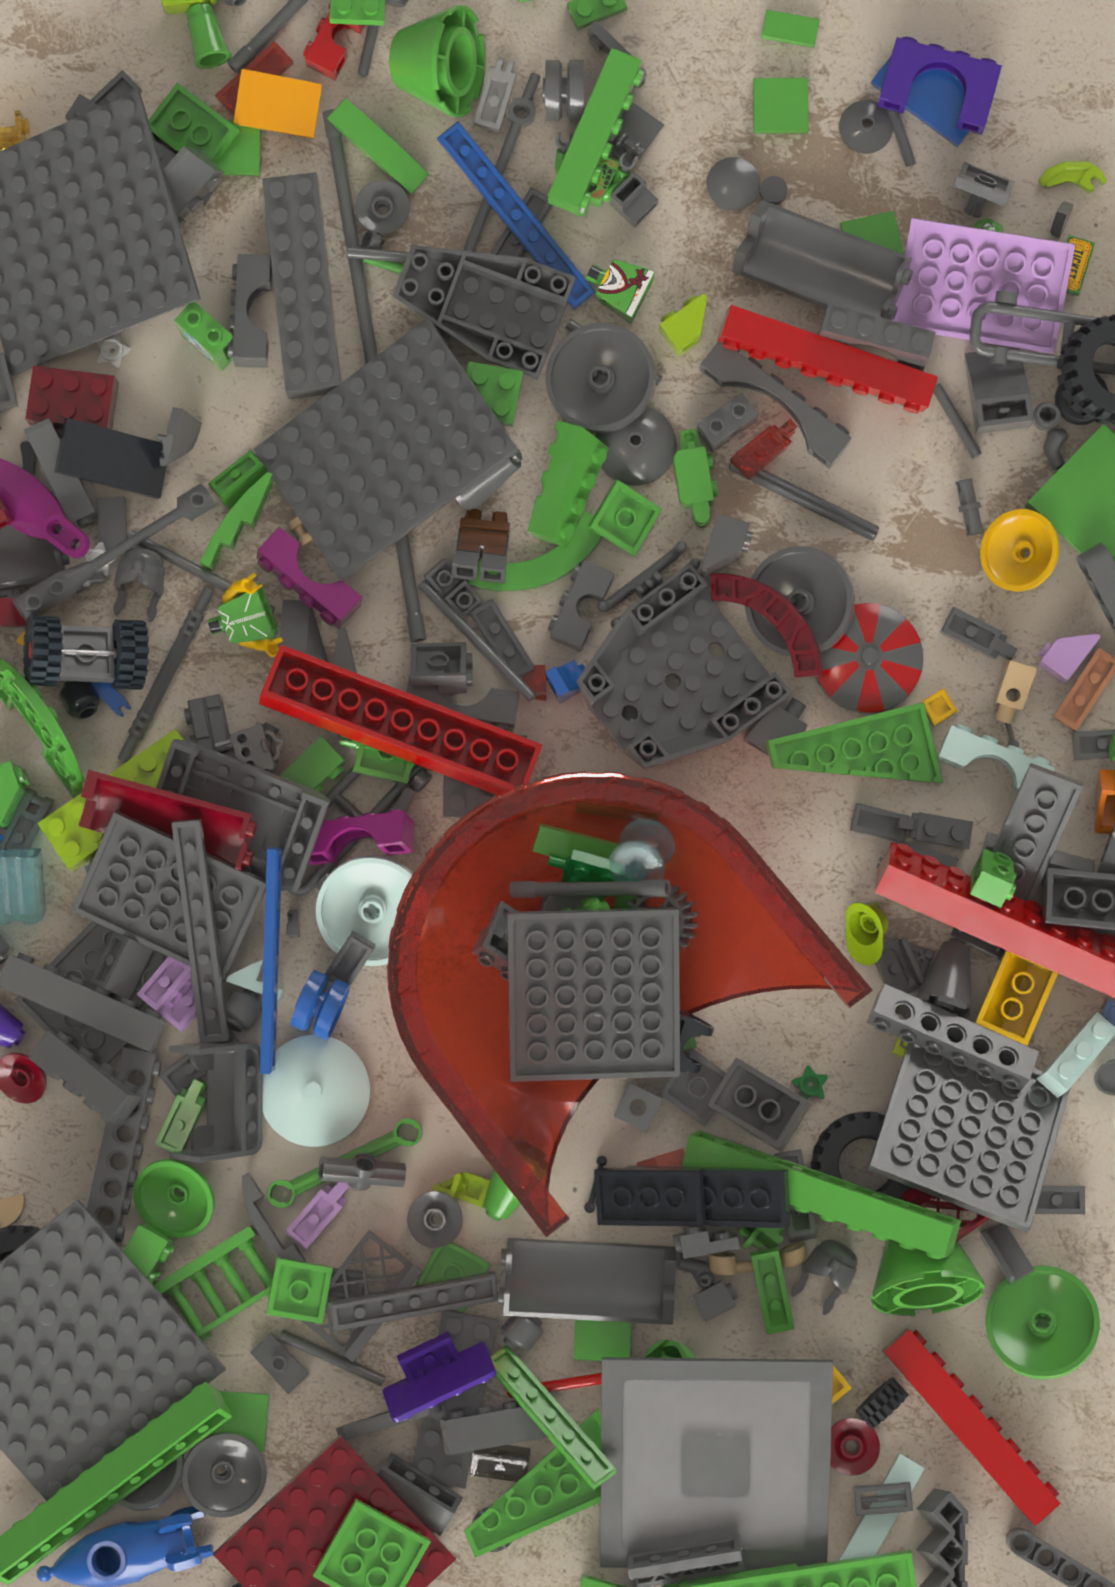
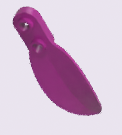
M0 458V496L15 520L9 525L30 537L48 540L64 554L74 559L85 556L90 548L89 537L65 518L59 502L51 491L26 470ZM61 527L60 533L57 534V529ZM80 541V545L76 549V544Z

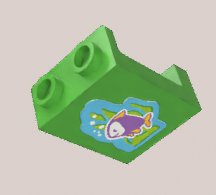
M196 302L188 304L174 320L182 337L217 368L223 371L233 360L232 357H228V344L233 339L232 334Z

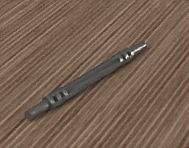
M204 587L193 610H189L177 638L140 710H138L131 728L128 730L129 736L118 756V759L121 761H129L139 739H143L144 733L149 728V724L152 722L153 716L192 639H194L200 623L204 619L202 615L214 593L210 588Z

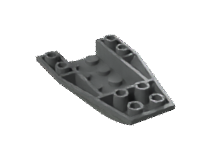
M411 245L393 297L423 318L430 319L436 327L486 361L508 369L523 371L524 375L538 379L549 354L576 277L522 257Z

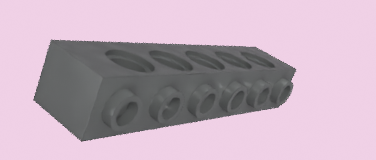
M885 983L876 996L866 1022L881 1032H889L898 1036L906 1043H914L925 1048L931 1054L941 1055L950 1059L958 1066H966L977 1071L983 1077H991L1002 1082L1008 1088L1020 1091L1030 1080L1039 1055V1051ZM896 1014L902 1015L905 1020L898 1018ZM922 1025L927 1026L930 1031L925 1030ZM947 1036L954 1038L956 1043L950 1041ZM974 1048L979 1049L982 1054L977 1053ZM999 1059L1004 1060L1008 1064V1066L1002 1064Z

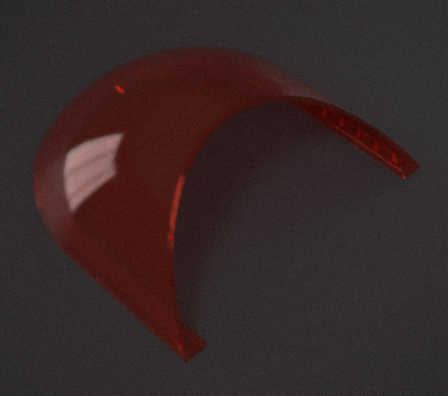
M584 771L543 777V780L527 785L523 783L514 786L513 790L500 796L497 794L469 811L443 834L444 837L433 848L429 849L424 861L417 871H414L398 904L397 914L389 937L387 965L389 998L399 1035L412 1062L545 1237H548L570 1220L549 1193L551 1169L558 1145L569 1121L582 1100L599 1079L510 1082L508 981L501 978V971L495 967L481 965L477 961L478 956L472 953L481 930L487 927L495 906L499 902H505L518 912L540 911L543 896L536 898H512L509 893V886L512 881L561 882L563 869L547 866L549 856L532 851L540 823L621 844L617 862L625 863L630 858L641 860L644 864L642 881L669 880L671 888L675 885L680 886L679 894L686 891L689 892L686 900L687 902H696L691 907V911L699 912V915L693 918V921L699 923V926L691 929L695 932L696 936L693 939H688L690 945L686 948L681 947V952L679 953L680 1010L693 1014L707 1007L735 998L788 989L833 990L848 1008H851L873 991L756 850L729 821L717 815L710 809V806L701 801L698 802L677 788L645 777H630L618 772L599 774ZM610 896L604 897L610 909H613L616 896L614 898ZM653 897L647 905L659 908L660 904L664 903L666 899Z

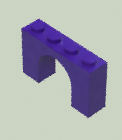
M896 37L877 107L903 114L914 80L928 70H945L959 80L964 92V100L956 128L982 135L987 123L1002 65L997 64L995 60L990 58H981L980 60L970 57V54L964 51H955V53L947 51L938 44H921L912 37Z

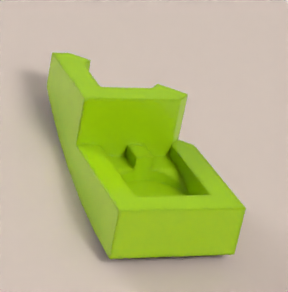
M469 1172L457 1173L452 1178L433 1185L432 1190L446 1193L451 1197L484 1208L483 1204L490 1180Z

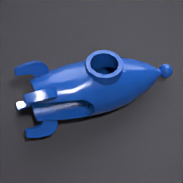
M192 1506L178 1509L169 1517L161 1520L122 1522L104 1527L86 1535L70 1546L59 1556L52 1567L46 1565L39 1567L37 1578L42 1582H47L54 1576L59 1580L79 1586L117 1587L140 1582L147 1575L167 1567L175 1572L192 1568L201 1564L202 1559L212 1556L214 1552L212 1544L195 1547L191 1528L192 1520L205 1517V1514Z

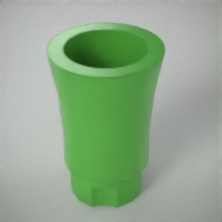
M198 3L189 7L186 14L193 45L195 66L201 69H210L228 62L231 58V53L224 41L217 17L214 15L211 5L208 3Z

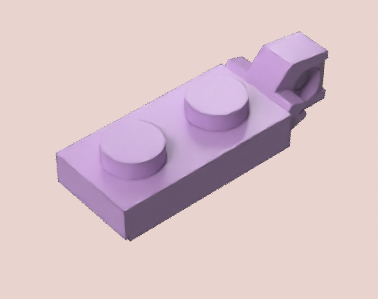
M338 1182L334 1188L327 1184L324 1189L322 1188L285 1232L307 1250L343 1208L347 1200L342 1196L350 1187L348 1183Z

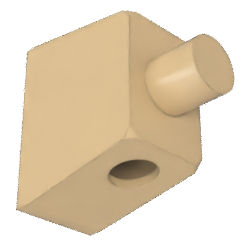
M1006 660L994 698V702L1000 704L995 720L1011 724L1015 710L1023 711L1037 668ZM1011 688H1015L1017 691L1014 700L1007 698L1008 690Z

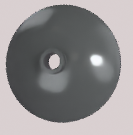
M649 406L628 426L616 431L596 433L595 435L598 440L609 447L606 460L601 466L602 470L613 480H619L625 485L640 486L659 479L670 468L676 453V437L672 425L662 413ZM631 438H640V444L633 445L630 442Z
M216 1433L205 1437L189 1451L184 1461V1472L181 1481L186 1497L197 1510L212 1517H232L248 1510L261 1496L267 1478L266 1463L258 1447L248 1438L236 1433ZM220 1466H225L226 1471L222 1474H218L217 1468Z
M184 1453L118 1503L131 1510L146 1511L156 1508L167 1501L176 1491L182 1479L185 1461Z

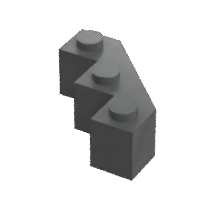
M934 1488L917 1508L920 1514L934 1528L916 1549L933 1568V1571L919 1587H968V1582L965 1581V1565H968V1540H965V1524H968V1511L950 1491Z

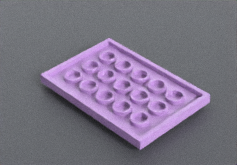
M911 217L904 255L912 258L909 269L913 270V274L907 286L904 285L895 305L898 307L893 321L936 332L935 335L970 340V325L974 310L984 302H995L996 291L1018 293L1017 305L1063 312L1075 244ZM986 313L982 319L980 339L984 343L1054 354L1060 323L998 313Z

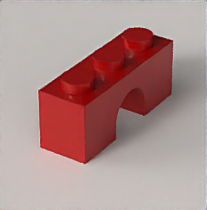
M329 11L327 17H322L316 28L318 34L313 42H308L303 56H305L307 67L336 81L348 58L346 49L334 42L336 34L345 29L361 34L365 25L330 24Z

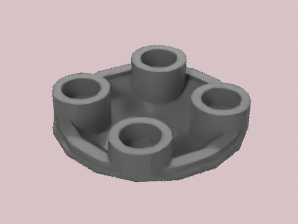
M727 157L718 161L710 169L707 176V191L715 205L720 209L739 210L749 206L756 200L760 190V177L756 168L749 161L739 157Z

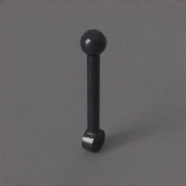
M605 1156L597 1158V1168H603L607 1164ZM595 1178L589 1201L584 1206L587 1213H592L595 1210Z

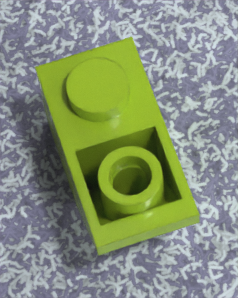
M705 293L699 297L697 295L691 296L683 303L684 307L675 313L672 310L661 318L662 323L659 325V331L677 356H680L700 342L707 304Z

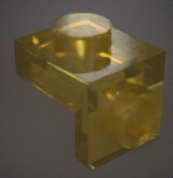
M20 110L14 111L16 126L0 127V149L2 150L26 140V135L30 134L29 120L23 117Z

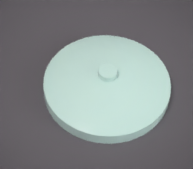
M378 855L355 857L337 866L323 882L316 902L318 928L322 937L334 952H339L352 930L376 944L375 949L364 964L365 966L389 964L407 955L421 939L428 917L426 894L417 877L398 861Z
M306 1035L286 1042L276 1050L275 1070L270 1074H262V1112L266 1120L280 1136L298 1145L321 1147L341 1141L359 1126L369 1107L371 1084L365 1064L351 1047L332 1037L326 1041L314 1035Z

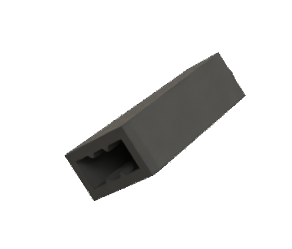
M48 418L25 429L24 431L67 519L76 527H79V529L92 525L94 523L93 519L98 518V514L82 480L54 473L61 440L55 425Z

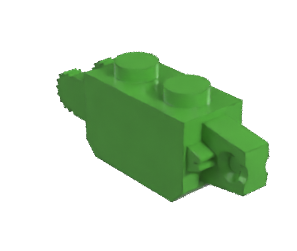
M696 429L680 431V450L673 457L679 504L685 509L692 508L695 524L699 527H706V525H709V519L711 518L709 506L713 505L714 497L718 496L716 480L711 481L709 470H714L712 454H706L705 446L702 447Z

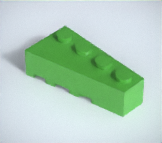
M557 420L554 430L558 431L555 444L550 443L548 454L552 455L548 471H543L541 477L542 495L536 496L527 531L541 541L567 548L570 539L575 533L578 520L585 509L589 494L595 486L600 468L606 460L609 447L585 428Z

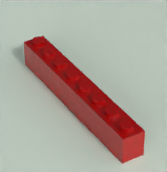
M732 304L726 310L717 341L723 343L722 346L729 350L738 351V349L749 352L748 355L752 358L775 361L774 364L778 367L801 370L800 373L804 376L825 378L826 382L830 385L851 387L852 392L856 394L877 396V400L889 405L897 403L903 405L905 411L918 414L919 411L923 412L929 407L938 376Z
M906 1328L882 1349L883 1353L1034 1526L1039 1524L1061 1504L1056 1498L1059 1495L1058 1491L1049 1481L1043 1484L1037 1477L1040 1473L1039 1469L1030 1459L1026 1462L1023 1461L1018 1455L1022 1450L1011 1438L1007 1441L999 1433L1003 1429L992 1416L987 1419L980 1410L984 1406L973 1394L968 1397L961 1388L965 1385L954 1372L949 1375L943 1369V1366L946 1364L936 1351L930 1354L924 1347L927 1343L925 1338L917 1330L911 1332L910 1329Z

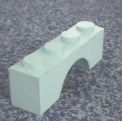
M957 724L956 727L950 726L937 756L939 761L961 770L968 763L979 758L997 760L1010 772L1013 780V791L1018 792L1030 763L1052 771L1055 769L1049 766L1050 761L1045 758L1034 756L1032 759L1023 755L1024 751L1012 745H1009L1008 748L998 745V740L988 735H983L981 738L971 734L973 730L961 724Z

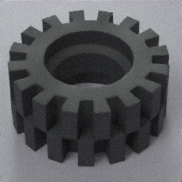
M892 1377L871 1393L858 1407L856 1412L873 1429L890 1416L905 1401L909 1394Z

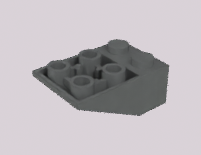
M1010 347V348H1008V349L1020 350L1019 348H1015V347ZM977 352L964 353L975 434L1030 427L1034 421L1023 362L1007 360L1006 365L990 364V357H985Z

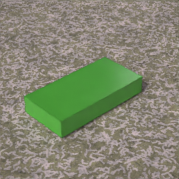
M766 9L761 38L814 48L820 19Z

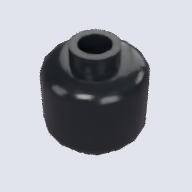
M66 681L59 693L60 700L71 717L86 719L94 715L98 710L100 697L91 682Z

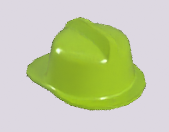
M855 902L849 905L845 912L847 949L856 962L862 965H873L882 956L883 937L889 928V920L885 912L880 908L879 902H872L870 904Z

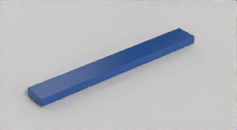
M459 121L437 137V141L531 258L537 263L576 277L568 299V304L573 310L595 294V290Z
M270 847L267 849L260 1074L272 1073L275 1070L282 875L281 847Z

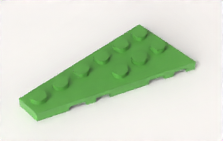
M596 1409L579 1427L601 1451V1415L599 1410ZM554 1447L464 1529L475 1558L600 1503L601 1485L593 1490L560 1450Z

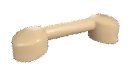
M804 1242L790 1244L779 1250L782 1267H795L805 1261L807 1252ZM723 1251L707 1254L709 1270L718 1276H733L740 1273L754 1272L752 1261L737 1262L736 1254L733 1252Z

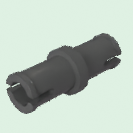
M969 478L955 482L961 505L958 509L963 514L966 535L972 536L983 533L984 529L979 514L981 505L976 500L973 479Z

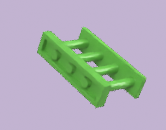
M253 1225L243 1229L154 1285L161 1294L166 1292L168 1296H172L188 1325L202 1341L212 1336L209 1331L263 1297L267 1296L269 1298L273 1277L253 1246L255 1242L252 1238L258 1235ZM237 1247L240 1252L244 1251L266 1288L253 1297L250 1296L229 1261L231 1257L228 1253ZM213 1262L216 1267L220 1266L242 1303L229 1312L226 1311L205 1276L207 1272L204 1268ZM189 1277L192 1282L196 1281L218 1318L204 1328L181 1291L183 1287L180 1283Z

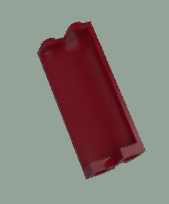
M88 769L81 797L85 798L86 801L79 822L80 827L105 834L113 813L118 810L173 836L171 824L173 821L201 818L206 852L235 865L236 870L242 871L243 869L245 870V867H250L254 851L250 850V845L257 829V822L253 821L252 814Z

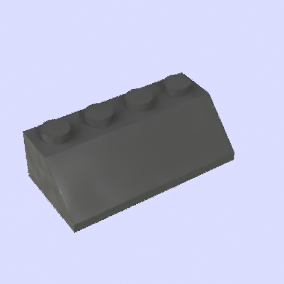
M183 146L163 170L180 229L184 226L186 222L184 219L190 212H195L202 205V198L207 192H212L221 183L220 177L224 174L202 150Z
M1048 868L1042 878L1041 907L1045 923L1115 930V874Z

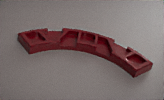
M710 573L711 600L713 602H731L747 606L760 613L778 629L791 655L795 678L824 676L820 650L815 636L800 611L787 598L768 585L751 578L727 573Z

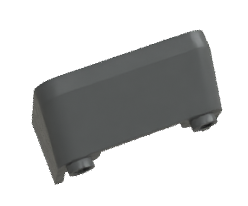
M198 1042L169 1046V1052L190 1054V1061L195 1069L207 1070V1125L199 1126L193 1131L191 1135V1150L170 1153V1159L204 1163L256 1154L260 1150L263 1140L260 1047L255 1043Z

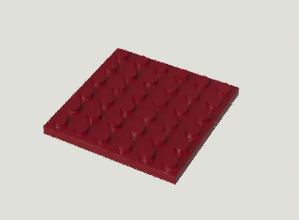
M338 1435L213 1552V1556L243 1587H331L313 1577L312 1573L356 1498L430 1539L431 1543L405 1587H427L456 1560V1556L341 1435Z

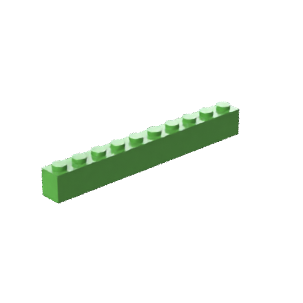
M700 1130L689 1135L682 1167L788 1170L789 1204L793 1205L794 1210L802 1213H809L811 1211L819 1214V1218L824 1221L845 1223V1227L853 1231L865 1230L871 1232L872 1236L879 1240L888 1241L891 1239L897 1241L900 1247L908 1250L920 1249L926 1252V1256L933 1259L946 1258L953 1253L961 1223L959 1219Z
M207 1382L194 1387L190 1394L182 1400L173 1403L158 1418L149 1421L146 1427L137 1434L128 1437L121 1446L113 1452L104 1455L101 1461L90 1469L83 1471L69 1485L60 1488L56 1495L45 1503L39 1504L24 1519L15 1522L8 1531L0 1536V1582L6 1585L11 1584L233 1417L219 1390Z

